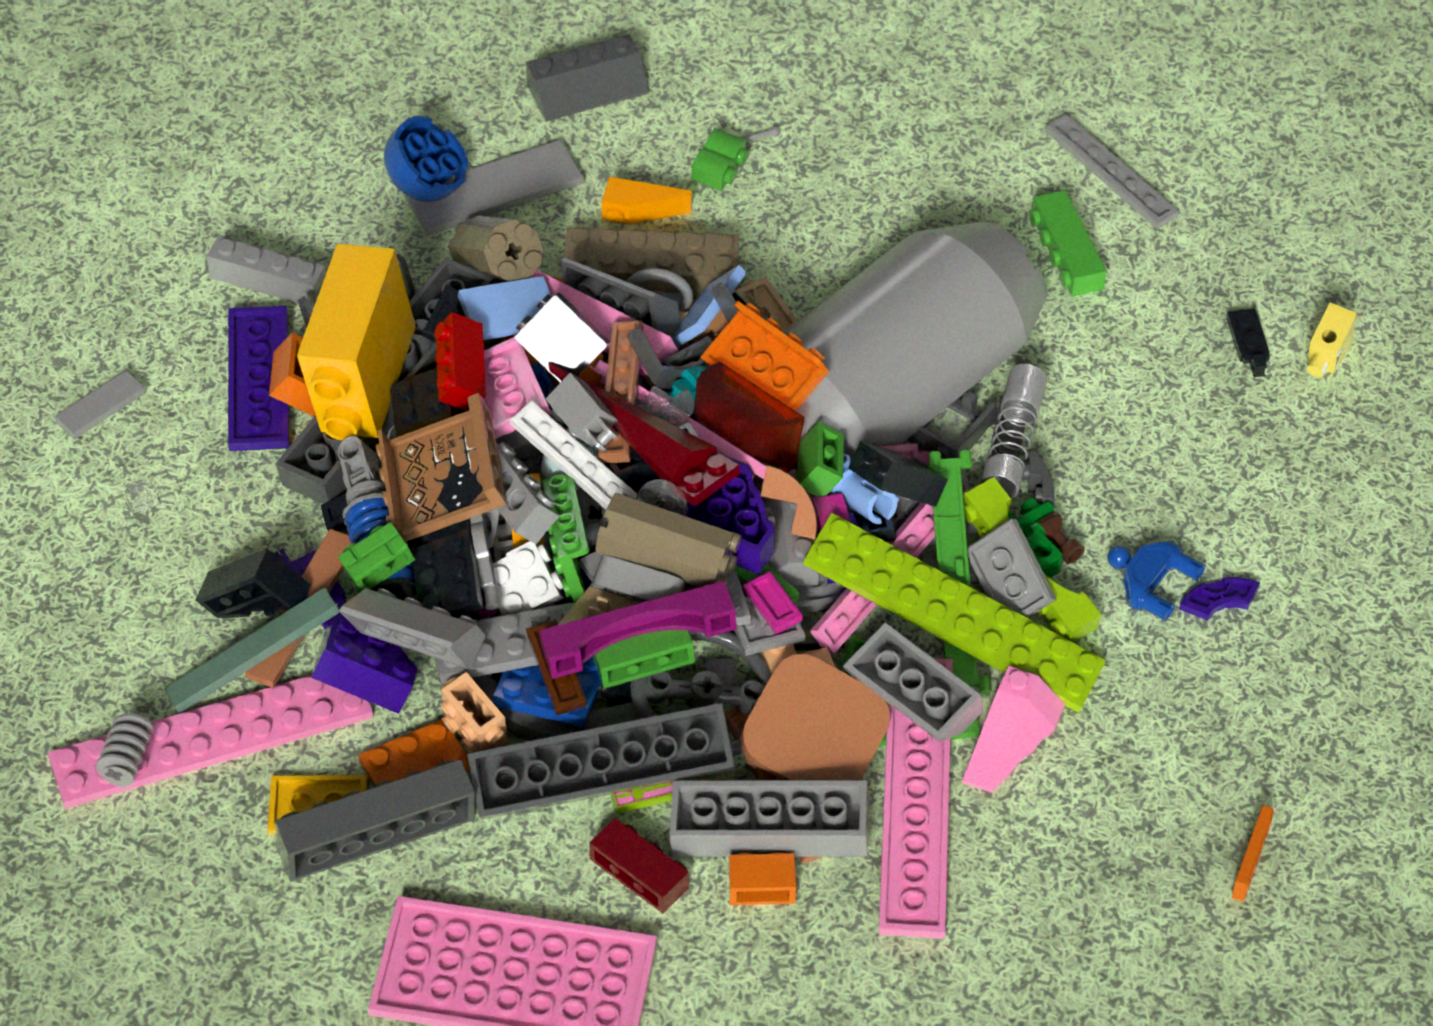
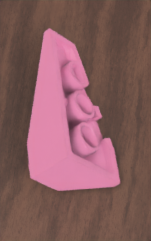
M1008 666L962 779L963 783L992 793L1027 755L1030 756L1036 750V746L1045 737L1048 738L1054 732L1065 708V703L1039 676Z

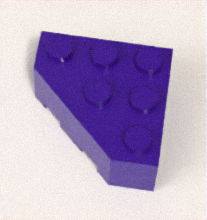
M729 458L739 465L740 474L698 505L693 506L687 502L679 514L742 535L739 548L736 553H733V555L738 557L736 566L760 575L774 555L775 530L767 517L765 505L759 490L755 487L749 466Z
M342 598L339 599L336 605L339 611L342 605L348 601ZM339 612L330 618L326 626L311 678L399 714L414 685L418 668L399 646L360 633Z

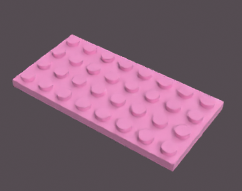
M398 896L368 1007L369 1016L433 1026H640L657 945V936Z

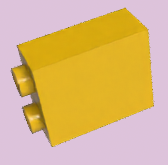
M337 243L297 353L320 431L338 440H344L349 436L378 438L377 431L382 429L391 403V386L393 383L398 382L416 329L395 249Z

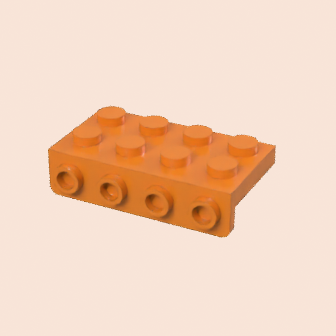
M737 301L734 304V307L738 310L737 314L700 358L782 420L788 422L829 373V370L822 363L825 358L812 347L809 350L802 347L804 343L793 333L789 332L788 335H785L781 332L783 328L772 318L769 317L767 320H764L760 317L762 313L751 303L748 302L745 306Z

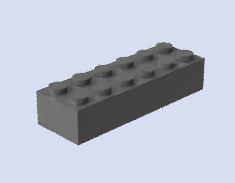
M462 760L454 762L444 761L433 769L424 772L414 771L407 774L403 779L394 782L384 781L372 789L363 792H351L342 799L330 803L320 802L309 810L300 813L290 812L283 815L279 820L275 821L277 850L289 881L292 882L474 821L475 792Z

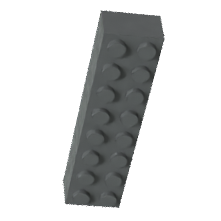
M722 703L467 754L479 818L483 820L736 770Z

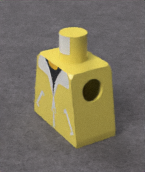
M1331 302L1329 303L1310 342L1307 371L1311 375L1322 377L1325 371L1336 372L1353 343L1356 312Z

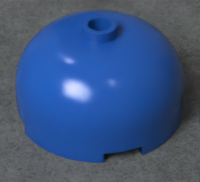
M414 116L406 119L392 132L384 148V165L389 178L402 193L412 199L423 202L438 201L451 195L465 182V170L469 165L464 148L449 129L443 131L432 123L431 118ZM453 175H455V180L453 184H443Z

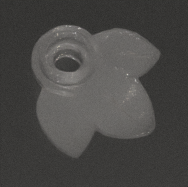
M653 386L648 394L647 403L635 406L667 422H673V425L679 427L686 424L687 418L693 413L694 400L688 390L682 391L672 398L657 386Z

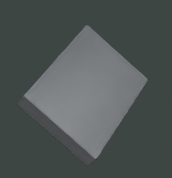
M1010 519L967 548L968 559L989 598L1027 618L1057 600L1017 519Z

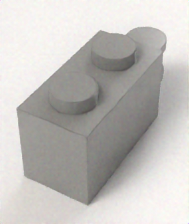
M569 373L547 396L546 401L553 408L551 414L560 423H565L568 426L566 431L578 442L583 440L592 447L595 445L604 452L609 441L612 438L615 440L618 438L619 435L612 428L617 421L615 416L589 385L572 373Z

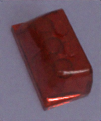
M721 362L715 363L702 371L696 381V418L712 432L757 461L777 465L786 472L796 469L805 417Z

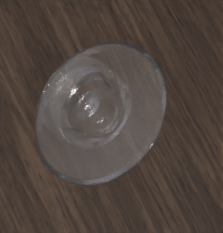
M662 479L652 480L644 484L637 493V500L663 508L661 501H664L667 504V510L687 516L688 506L683 492L672 482Z

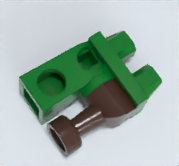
M1032 497L1021 505L1020 513L1022 516L1017 518L1009 511L1008 518L1009 520L1017 519L1043 573L1051 578L1060 573L1062 559L1066 564L1076 562L1083 555L1085 547L1077 539L1069 540L1061 529L1062 518L1060 514L1053 511L1054 506L1049 501L1041 505ZM1051 541L1060 548V551L1051 543Z

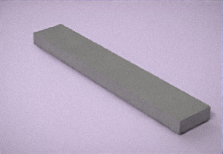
M1067 113L1046 125L1045 132L1156 229L1178 217L1179 211Z

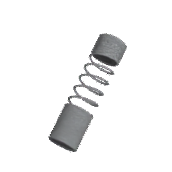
M1020 364L1010 370L1000 407L1001 413L998 416V424L994 430L995 436L992 438V447L988 453L989 459L986 461L980 483L982 484L995 477L1010 498H1014L1019 492L1025 468L1023 461L1028 456L1026 449L1031 445L1029 437L1034 433L1032 426L1036 424L1047 383L1046 374L1036 366ZM1003 415L1006 420L1000 421L1001 416ZM1008 421L1018 427H1030L1031 433L1026 436L1019 431L1004 430L1001 424ZM1014 422L1025 423L1027 425H1020ZM998 427L1001 428L1002 432L997 433ZM1008 432L1018 433L1024 437L1015 436ZM1006 433L1014 438H1026L1028 444L1026 447H1022L1017 443L1002 442L998 436ZM997 438V440L1000 443L994 445L995 439ZM1006 444L1016 445L1020 448H1013ZM1003 445L1012 450H1024L1025 456L1020 459L1011 454H999L995 447ZM992 450H994V452L997 455L991 457Z

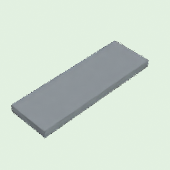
M557 140L465 171V182L444 199L423 202L412 199L405 195V198L426 235L429 236L455 227L458 223L476 216H488L583 184V176L561 140ZM453 175L443 184H453L455 180V175Z

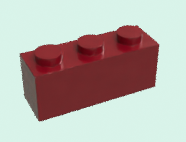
M614 818L589 842V855L592 862L662 914L689 889V872L680 861H673L665 855L657 844L648 842L639 836L638 832L629 824H623Z

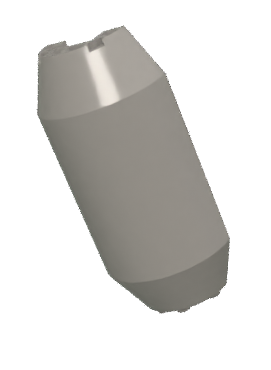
M980 221L917 231L908 235L783 332L785 335H788L789 332L796 335L804 343L802 347L806 350H809L810 347L817 350L825 358L822 363L829 370V373L788 422L782 420L738 387L721 425L722 432L728 439H735L742 446L747 444L746 430L753 432L764 439L767 444L775 446L785 453L786 468H797L798 443L818 422L844 434L843 454L849 455L851 460L860 441L876 446L902 444L915 434L920 426L926 425L1027 343L1047 297L1046 284L1039 266L1033 267L1025 255L1028 250L1017 238L1005 229L988 222Z

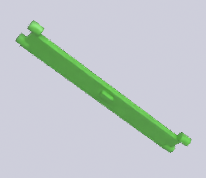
M932 451L929 453V467L948 479L937 506H932L937 570L971 587L961 469L972 467L971 451H960L959 458L941 459L939 451ZM943 640L944 659H953L952 673L970 687H978L979 694H990V676L978 677L977 658Z

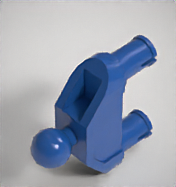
M1159 542L1141 546L1133 558L1130 551L1125 546L1120 545L1112 547L1107 554L1110 566L1115 569L1125 568L1123 583L1128 606L1136 611L1144 609L1164 622L1171 616L1175 605L1154 595L1152 592L1169 570L1175 569L1197 582L1206 567V564L1184 554L1183 549L1173 542Z

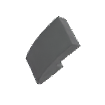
M1030 451L1028 463H1024L1025 468L1022 481H1028V492H1035L1034 499L1041 505L1049 501L1054 506V488L1050 473L1038 453Z

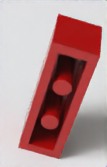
M452 312L444 321L437 325L434 333L437 346L435 360L438 370L436 384L440 402L469 411V396L479 393L483 399L486 397L483 323Z

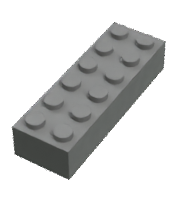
M867 780L673 781L669 834L672 856L729 857V855H738L740 853L771 854L773 852H782L785 854L794 853V857H867L869 813Z

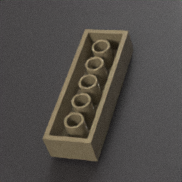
M567 227L564 257L624 281H627L631 275L643 269L658 268L668 270L686 280L692 289L693 298H699L710 283L738 266L739 235ZM648 280L638 285L647 290L681 294L675 286L664 281Z

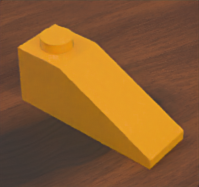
M610 176L602 198V220H608L613 223L633 224L690 214L692 212L691 190Z

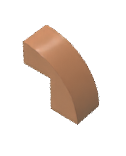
M767 466L761 497L797 504L791 535L816 540L818 521L810 496L801 484L789 474L775 467Z

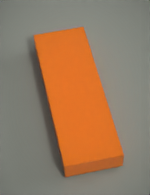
M1262 805L1235 881L1232 894L1233 899L1245 901L1271 827L1274 808Z

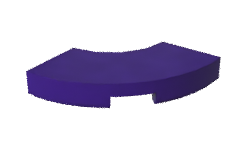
M1238 577L1222 578V581L1209 584L1204 582L1192 589L1183 598L1179 609L1207 621L1215 612L1224 608L1236 607L1248 610L1259 589L1260 582Z

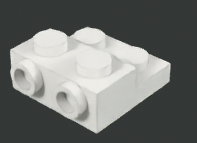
M529 541L506 553L507 557L493 563L498 608L502 616L545 608L564 599L561 589H563L561 577L557 571L552 573L547 563L551 561V557L544 544L539 545Z

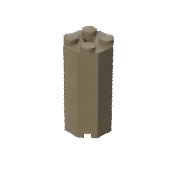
M476 216L458 223L455 228L456 233L448 244L453 261L494 277V281L501 282L522 280L534 275L536 269L542 263V255L544 253L536 229L515 219Z
M620 493L614 494L605 511L604 518L607 519L604 527L600 526L595 550L597 553L676 576L685 583L699 588L722 581L726 585V574H732L736 567L738 557L733 555V553L737 552L742 535Z

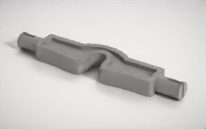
M483 513L470 518L471 532L480 583L485 599V608L487 610H494L499 605L496 596L497 588L493 562L487 544L489 538Z

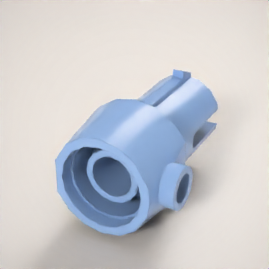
M843 454V479L826 496L843 494L847 511L853 509L875 524H881L882 521L881 518L872 513V510L889 520L896 511L897 502L899 501L898 495L878 489L848 469L852 460L849 455Z

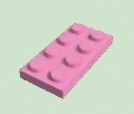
M514 337L484 351L486 397L483 400L491 410L495 438L510 434L516 430L510 425V420L531 400L548 415L551 414L523 346Z

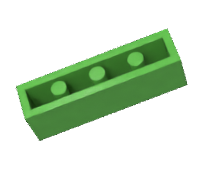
M1066 190L1033 197V206L1029 210L1030 222L1033 226H1037L1042 246H1047L1050 262L1053 267L1057 266L1062 286L1068 288L1072 297L1103 290L1107 271Z

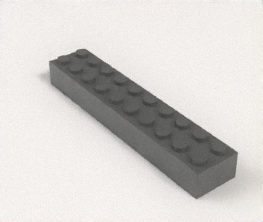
M448 258L443 260L409 301L416 329L398 381L434 369L437 364L435 360L437 353L436 343L421 335L446 284L457 290L495 284L494 277ZM392 402L382 426V431L386 436L389 429L394 425ZM316 415L276 462V467L284 487L324 504L341 496L347 488L343 481V471L337 453L338 446L342 440L332 438L325 432H321ZM356 436L375 453L377 452L378 438Z

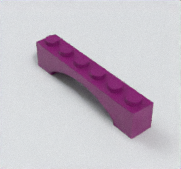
M722 581L685 592L674 593L673 595L655 600L644 601L625 608L614 609L595 616L584 617L580 620L561 625H554L539 630L542 651L551 678L554 679L583 671L582 665L596 653L630 637L665 630L697 631L705 633L706 637L736 630L737 625L733 602L725 582Z

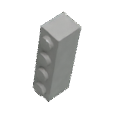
M222 236L217 237L207 254L209 277L211 279L298 303L299 298L305 297L311 303L312 308L315 306L326 275L324 265Z

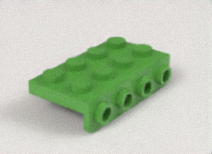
M564 473L544 479L542 483L544 492L554 501L552 507L559 514V518L548 530L549 534L553 535L549 537L554 555L557 554V556H553L554 564L558 575L561 574L562 578L565 577L561 579L566 597L572 596L573 601L577 602L585 593L578 557L586 555L589 552V546L574 479Z

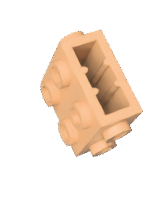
M465 672L460 677H453L448 680L441 689L442 703L440 706L444 712L442 719L451 733L457 732L463 740L461 742L466 751L473 753L507 746L508 739L504 715L469 674Z

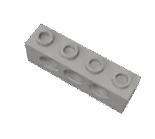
M501 442L497 444L507 505L497 509L515 533L537 544L559 518V514L552 507L554 501L546 493L539 490L541 484L526 473L529 470L528 467L514 457L516 452L509 445Z

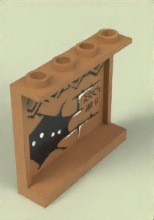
M479 393L468 397L469 411L389 440L382 429L377 431L379 444L376 445V451L382 461L379 473L386 487V491H383V499L389 509L386 521L387 524L389 522L392 523L405 542L507 505L491 410Z

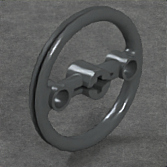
M725 632L706 637L705 633L690 635L691 640L716 643L735 652L750 666L758 681L749 680L744 682L742 686L722 684L718 675L710 671L697 673L692 681L672 679L665 671L631 681V698L639 719L654 717L655 714L649 702L659 704L666 698L686 700V704L690 709L722 703L735 705L742 713L750 714L769 681L771 672L759 653L745 656L739 639L735 634ZM652 684L659 685L662 689H657ZM746 695L754 697L755 700L749 699ZM739 738L730 741L733 757L742 754L743 751L741 750Z

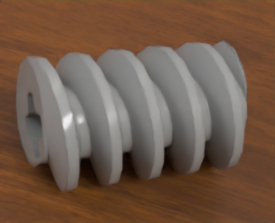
M132 713L121 714L114 719L104 748L101 750L100 758L96 762V770L104 780L120 787L130 786L133 783V776L138 771L137 766L141 764L142 755L145 753L146 745L150 742V735L154 731L152 722L147 718Z

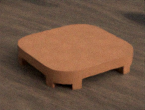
M794 654L783 659L775 668L742 727L739 736L741 750L747 759L746 763L754 770L759 767L783 781L861 780L887 732L890 723L889 707L884 699L848 674L817 657L808 654Z

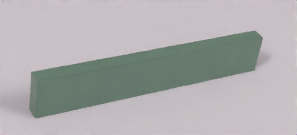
M323 588L164 688L174 708L180 714L339 613V609L326 588Z

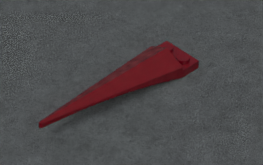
M548 362L549 371L561 381L571 373ZM575 375L589 385L615 416L617 421L613 424L612 428L641 456L674 494L693 506L698 505L740 474L739 465L717 452L716 446Z

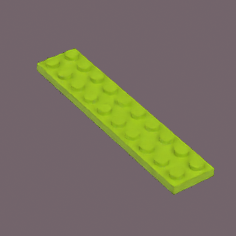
M833 513L830 514L803 561V565L1003 673L1006 672L1008 666L1039 676L1065 703L1066 707L1076 712H1080L1106 662L1105 659Z

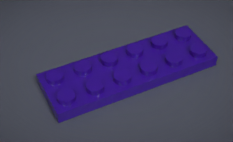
M287 305L228 308L229 451L289 448V405L269 396L273 352L288 337Z

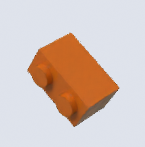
M740 853L738 855H729L730 905L795 904L796 874L794 853Z

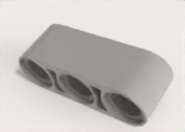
M603 555L591 586L595 589L642 603L682 592L685 582L676 576Z

